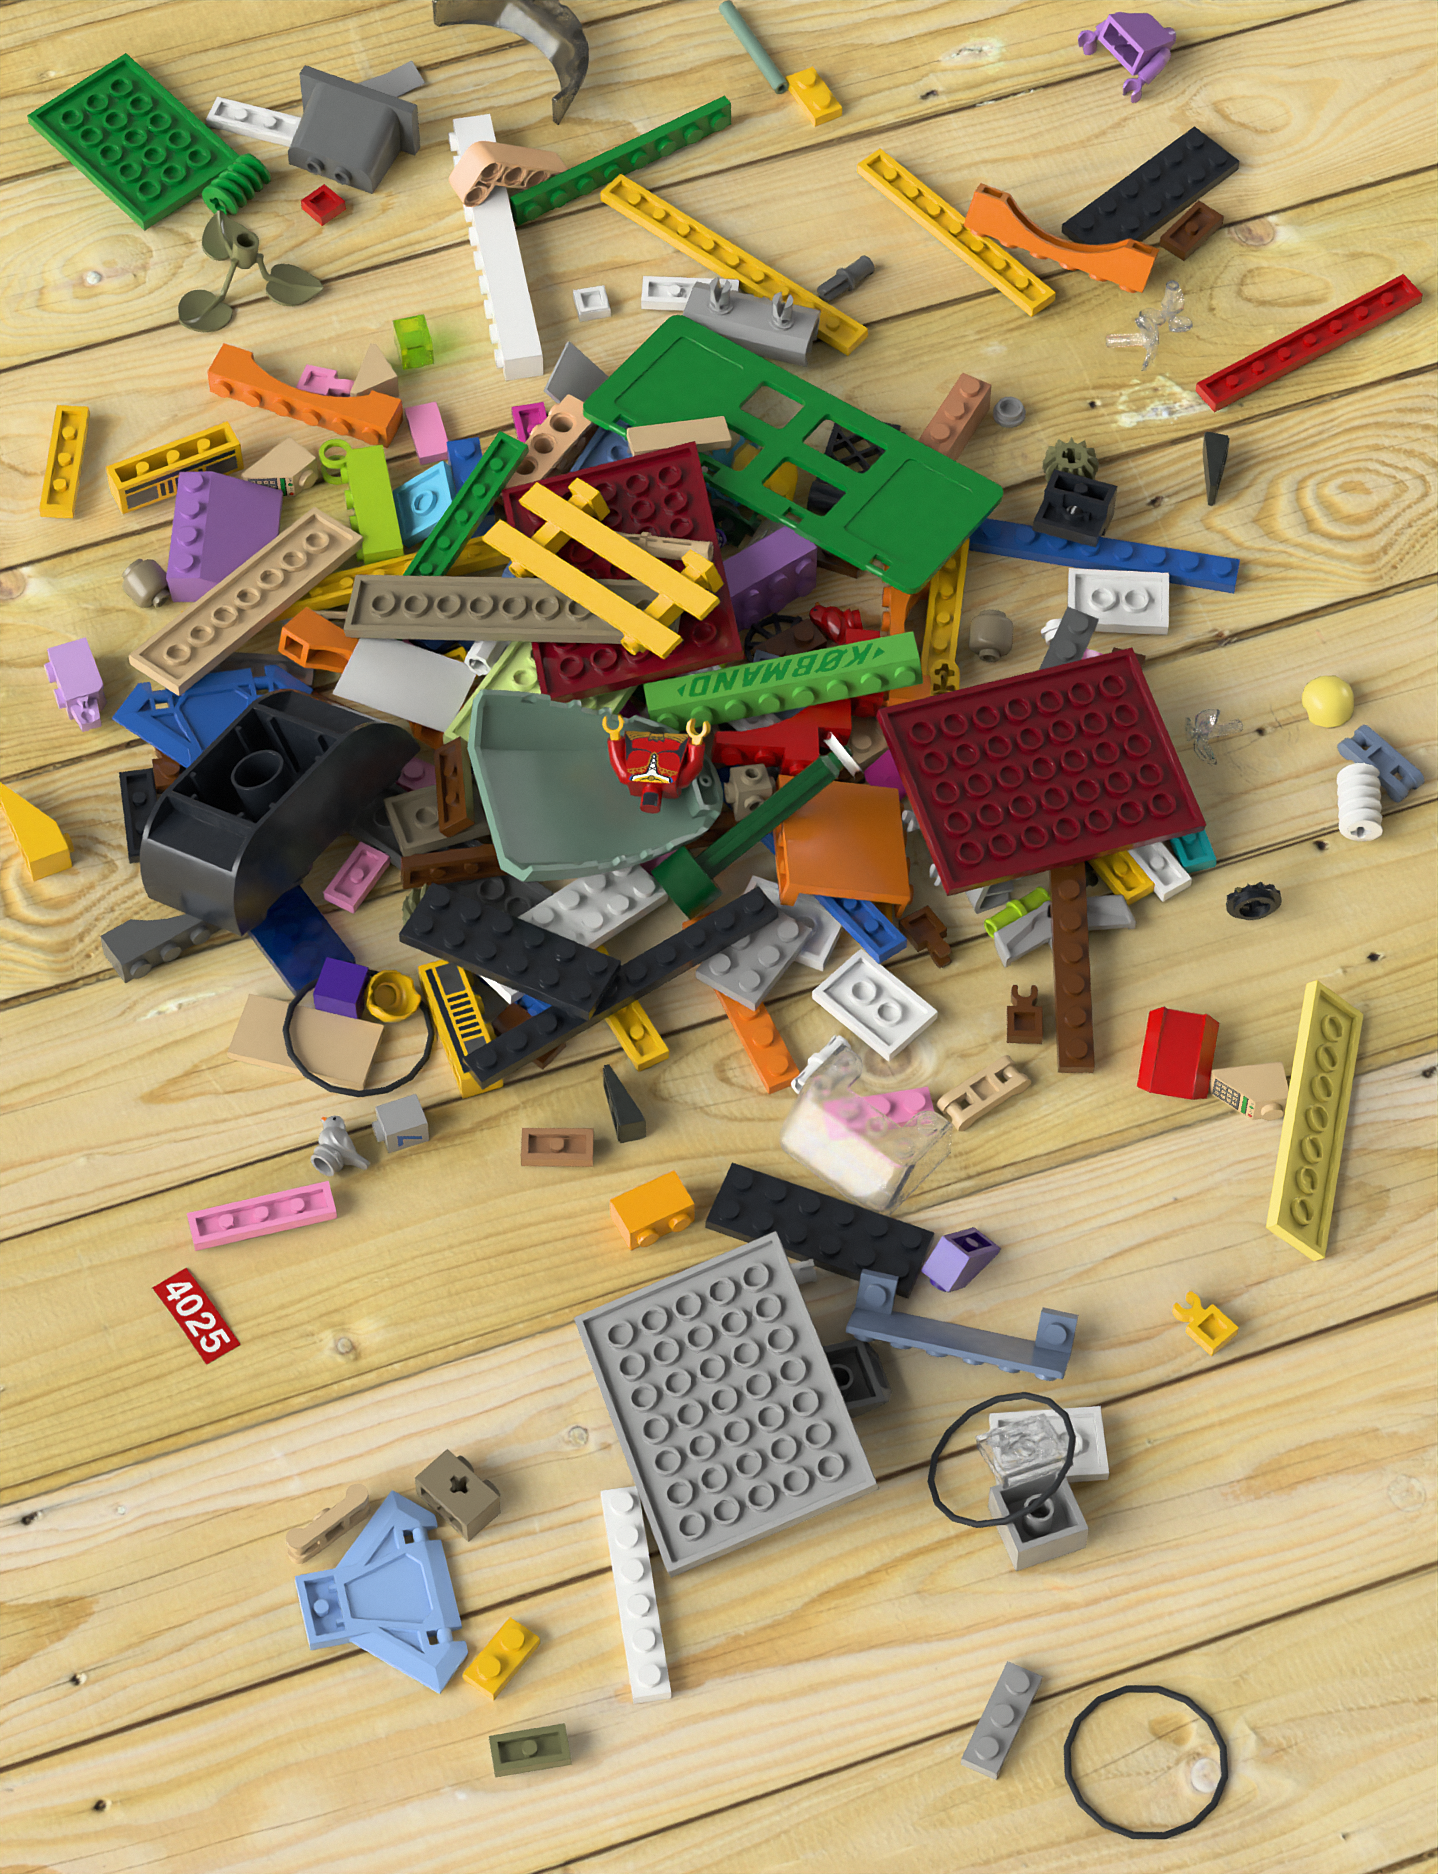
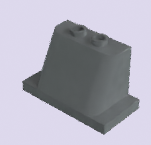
M306 65L299 73L304 113L288 150L290 165L307 170L314 175H321L335 180L342 185H348L373 194L401 151L415 156L420 149L418 108L416 104Z

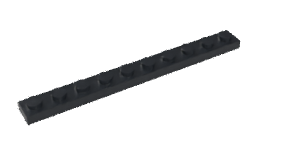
M758 886L621 965V970L589 1021L551 1006L462 1058L463 1065L481 1089L484 1090L779 918L778 909Z

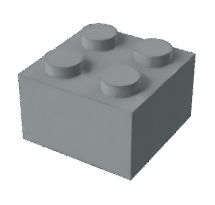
M1058 1464L990 1487L988 1509L992 1518H1004L1031 1505L1052 1486L1062 1469L1061 1465ZM1066 1476L1058 1490L1034 1512L1007 1525L996 1526L1015 1571L1086 1548L1089 1530Z

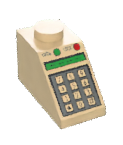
M291 437L286 438L241 474L242 480L282 490L283 497H296L304 489L312 487L319 478L316 457Z
M1282 1061L1212 1070L1209 1085L1211 1095L1251 1120L1264 1119L1272 1121L1285 1116L1289 1088Z

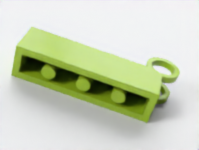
M330 439L324 442L319 449L323 479L333 485L347 483L349 485V490H344L347 510L353 509L354 516H349L350 528L363 537L362 548L356 552L357 562L363 561L364 565L404 556L383 444L351 449L349 443L342 439ZM332 447H341L347 454L346 456L333 455L326 458L325 452ZM327 468H340L341 476L333 477L326 470Z

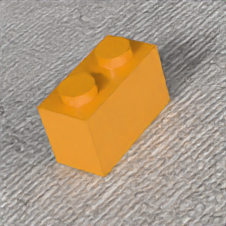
M675 1170L610 1199L611 1219L631 1251L640 1246L648 1247L654 1244L659 1237L672 1231L680 1232L686 1229L695 1221V1205Z

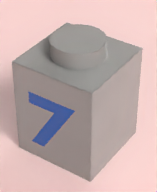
M416 1094L375 1107L377 1121L372 1122L373 1131L378 1143L384 1141L388 1153L429 1141L428 1123Z

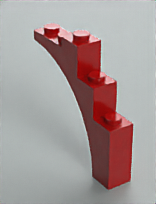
M846 629L842 645L880 638V631ZM884 691L811 705L793 717L767 727L746 731H717L711 749V762L726 765L764 764L765 768L771 766L779 767L780 775L796 776L819 757V747L830 749L824 740H829L832 734L842 746L847 745L852 730L851 715L862 718L876 717L884 699Z

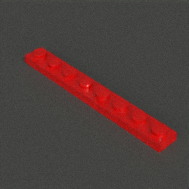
M1402 274L1196 383L1195 391L1215 413L1420 304L1423 294Z

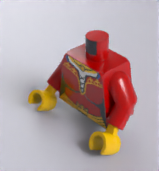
M618 714L619 727L612 729L608 726V717L606 715L602 725L604 730L610 733V737L607 739L609 759L620 783L628 786L630 795L641 797V811L651 814L659 813L662 798H678L681 790L688 787L702 771L705 743L702 740L703 737L710 733V723L704 721L701 734L697 733L694 729L696 723L694 718L687 723L686 731L688 734L625 731L623 737L620 736V730L625 722L623 716Z

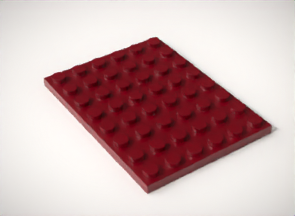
M695 441L501 490L508 524L531 538L547 521L522 506L519 500L538 482L568 501L573 496L568 486L576 478H579L601 493L610 513L602 521L594 516L592 517L613 531L627 534L649 532L652 536L713 542L711 562L724 583L716 593L707 588L705 589L718 597L720 602L702 621L687 611L681 614L678 635L681 636L683 641L665 659H662L649 649H646L644 653L639 651L636 655H633L622 644L531 642L541 694L550 695L551 701L569 703L572 700H581L744 659ZM571 538L555 554L592 579L637 580L574 538ZM655 557L679 573L686 568L682 560Z
M1132 647L878 709L876 717L947 896L1204 831L1207 825Z

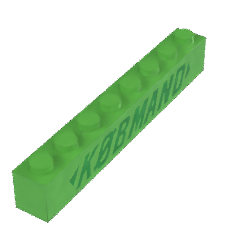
M912 631L643 685L650 720L677 731L686 730L687 723L694 718L696 719L694 728L703 727L704 721L714 725L923 684V677L917 645Z

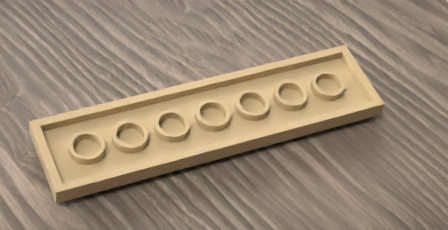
M313 507L129 654L130 665L176 695H182L362 548L363 537Z

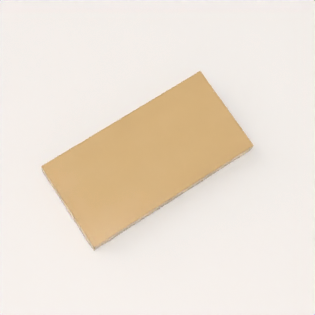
M249 994L227 1052L228 1058L303 1076L287 1054L282 1031L290 1003ZM297 1005L294 1008L289 1028L294 1053L310 1073L325 1082L364 1090L385 1032L384 1025Z

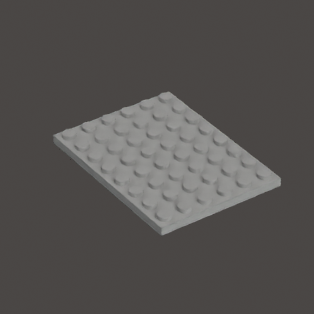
M776 1231L574 1317L662 1559L671 1578L879 1490Z

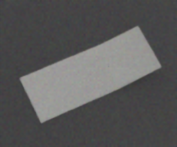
M410 61L386 74L357 84L397 98L425 84L413 61Z

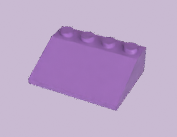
M212 471L179 472L166 576L173 602H196L279 535L283 501L282 490Z

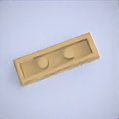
M724 416L627 428V439L632 456L692 441L696 442L698 452L731 448L732 440Z

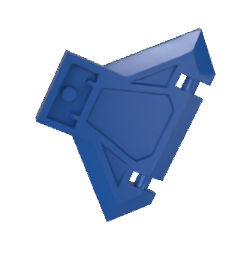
M276 664L264 666L265 676L259 677L252 676L251 668L206 674L180 696L166 687L164 690L152 691L150 682L138 683L112 719L185 768H188L254 700L262 696L256 694L257 690L268 689L269 693L279 689H296L311 694L313 689ZM156 704H168V708L156 709L155 707Z

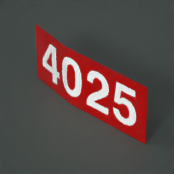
M187 1268L152 1287L206 1365L241 1345Z

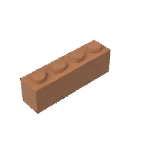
M962 372L918 441L956 461L990 409L992 385Z

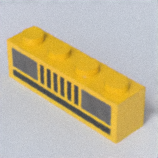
M228 421L106 466L111 494L123 515L176 495L179 472L212 471L229 475L244 469L241 444Z
M442 959L418 966L420 987L462 1099L503 1087L502 1078L482 1090L463 1065L462 1058L495 1039L491 1023L485 1024L481 1016L485 1014L480 994L473 995L471 986H474V980L471 971Z

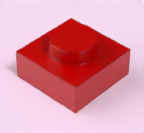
M325 184L301 200L302 210L321 226L346 210L345 201Z

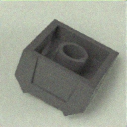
M853 1339L823 1346L851 1419L889 1402L892 1394L891 1387L878 1354L868 1342Z

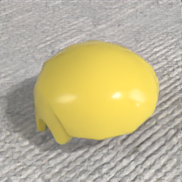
M1336 675L1319 676L1306 684L1302 693V706L1306 708L1310 722L1328 728L1341 726L1350 720L1354 711V696L1347 682Z

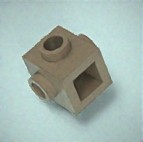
M764 764L730 768L729 782L724 784L726 802L730 803L736 821H741L776 792L775 780L773 777H768Z

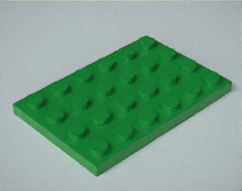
M127 53L27 115L29 124L144 231L202 194L203 189L211 185L215 178H219V175L224 170H227V167L239 157L232 148Z

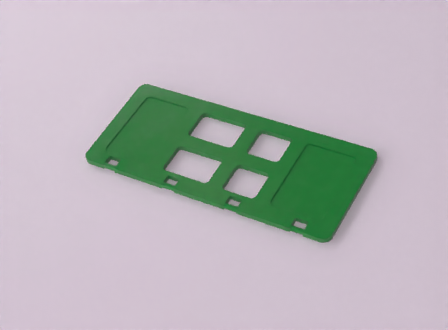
M683 315L669 317L583 403V415L586 419L608 431L611 430L624 437L626 441H628L627 429L616 424L619 420L632 427L724 416L728 429L763 447V449L741 471H735L708 455L698 452L701 467L706 466L717 472L714 476L703 472L704 480L710 487L777 524L781 523L787 526L799 536L861 570L871 572L880 577L883 582L906 594L920 592L994 511L1003 498L1002 487L994 481ZM761 387H770L804 407L785 427L777 429L741 409ZM831 420L886 451L867 472L858 473L803 442L823 421ZM790 462L837 487L846 494L825 516H818L764 487L763 484L783 463ZM790 512L803 520L797 523L786 517V515ZM876 559L889 566V568L885 571L872 563Z

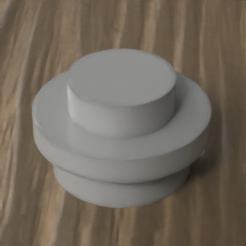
M1015 397L1000 399L993 409V418L1000 426L1013 428L1019 426L1025 420L1026 410L1021 401Z

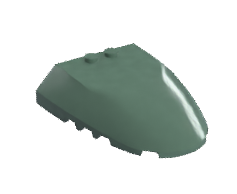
M481 689L473 699L467 747L500 868L523 882L564 880L617 871L665 855L699 839L707 833L721 813L723 790L717 770L704 752L702 771L688 787L681 790L680 796L676 799L662 798L659 813H646L640 809L641 797L630 795L628 786L620 783L610 764L607 743L610 733L604 730L602 722L607 715L608 726L612 729L619 727L618 715L612 714V708L603 707L600 710L582 707L579 700H572L567 704L551 701L550 695L492 689ZM637 715L629 719L623 717L625 722L620 730V736L623 737L625 731L679 734V731Z

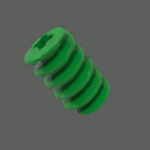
M251 154L240 155L235 162L227 167V170H224L219 175V178H215L211 185L203 189V200L214 214L221 210L226 216L227 213L235 215L239 211L238 207L243 208L247 204V200L255 197V192H260L263 189V184L267 185L271 182V175L263 163Z

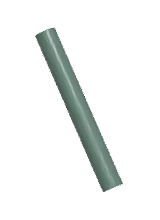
M727 0L721 3L719 6L720 13L775 93L782 94L787 91L789 84L732 1Z

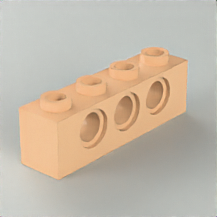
M568 394L561 403H556L551 408L548 417L541 425L537 424L533 428L530 437L525 442L528 445L529 452L504 489L562 475L582 454L599 428V425L584 417L583 401ZM501 492L496 502L504 506L503 496Z

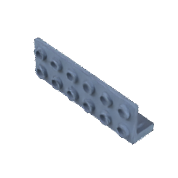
M866 1269L862 1270L855 1308L846 1327V1332L854 1334L856 1339L866 1342H872L875 1339L890 1342L891 1346L898 1349L906 1350L911 1349V1347L924 1349L927 1354L935 1357H946L948 1355L961 1357L964 1362L972 1365L989 1363L998 1365L1000 1370L1009 1373H1018L1020 1370L1035 1373L1037 1378L1046 1381L1064 1378L1072 1352L1079 1315L1043 1307L1036 1340L1022 1339L893 1311L899 1276Z

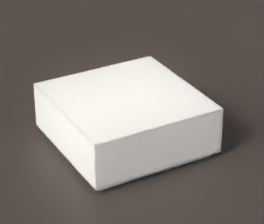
M604 285L573 290V299L579 322L611 317V309Z

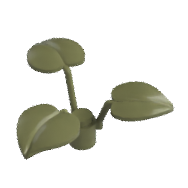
M218 210L204 229L202 249L208 257L216 261H224L231 258V266L221 293L217 298L213 293L206 290H193L181 298L178 305L179 322L184 327L197 332H214L224 328L230 322L233 311L229 305L222 301L226 297L236 267L249 269L255 263H258L263 279L269 281L266 285V294L274 302L283 306L301 305L320 294L324 286L313 275L290 264H277L272 267L269 274L263 262L264 255L258 253V236L243 225L230 219L221 210Z

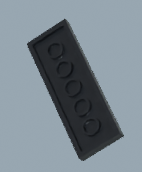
M1194 126L1062 224V233L1078 244L1102 245L1116 243L1129 238L1142 242L1239 169L1240 161Z
M433 882L399 933V942L588 1021L621 970V960Z
M733 1162L705 1221V1228L747 1243L776 1231L787 1257L801 1262L813 1259L814 1266L860 1282L863 1269L899 1276L896 1295L907 1299L911 1295L934 1240V1232Z

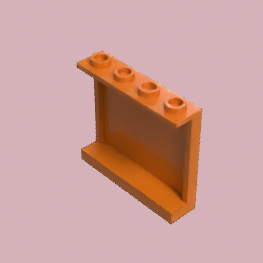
M779 775L775 783L776 791L795 776ZM833 781L773 830L780 905L794 906L799 893L893 903L895 918H901L906 906L912 903L914 888L912 884H909L908 879L911 862L905 853L907 831L903 830L902 827L904 804L899 801L898 789Z

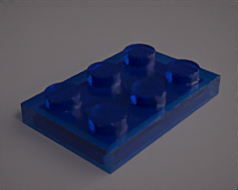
M300 885L282 894L268 909L265 920L256 928L247 931L248 935L295 997L307 983L319 978L326 957L356 964L354 955Z

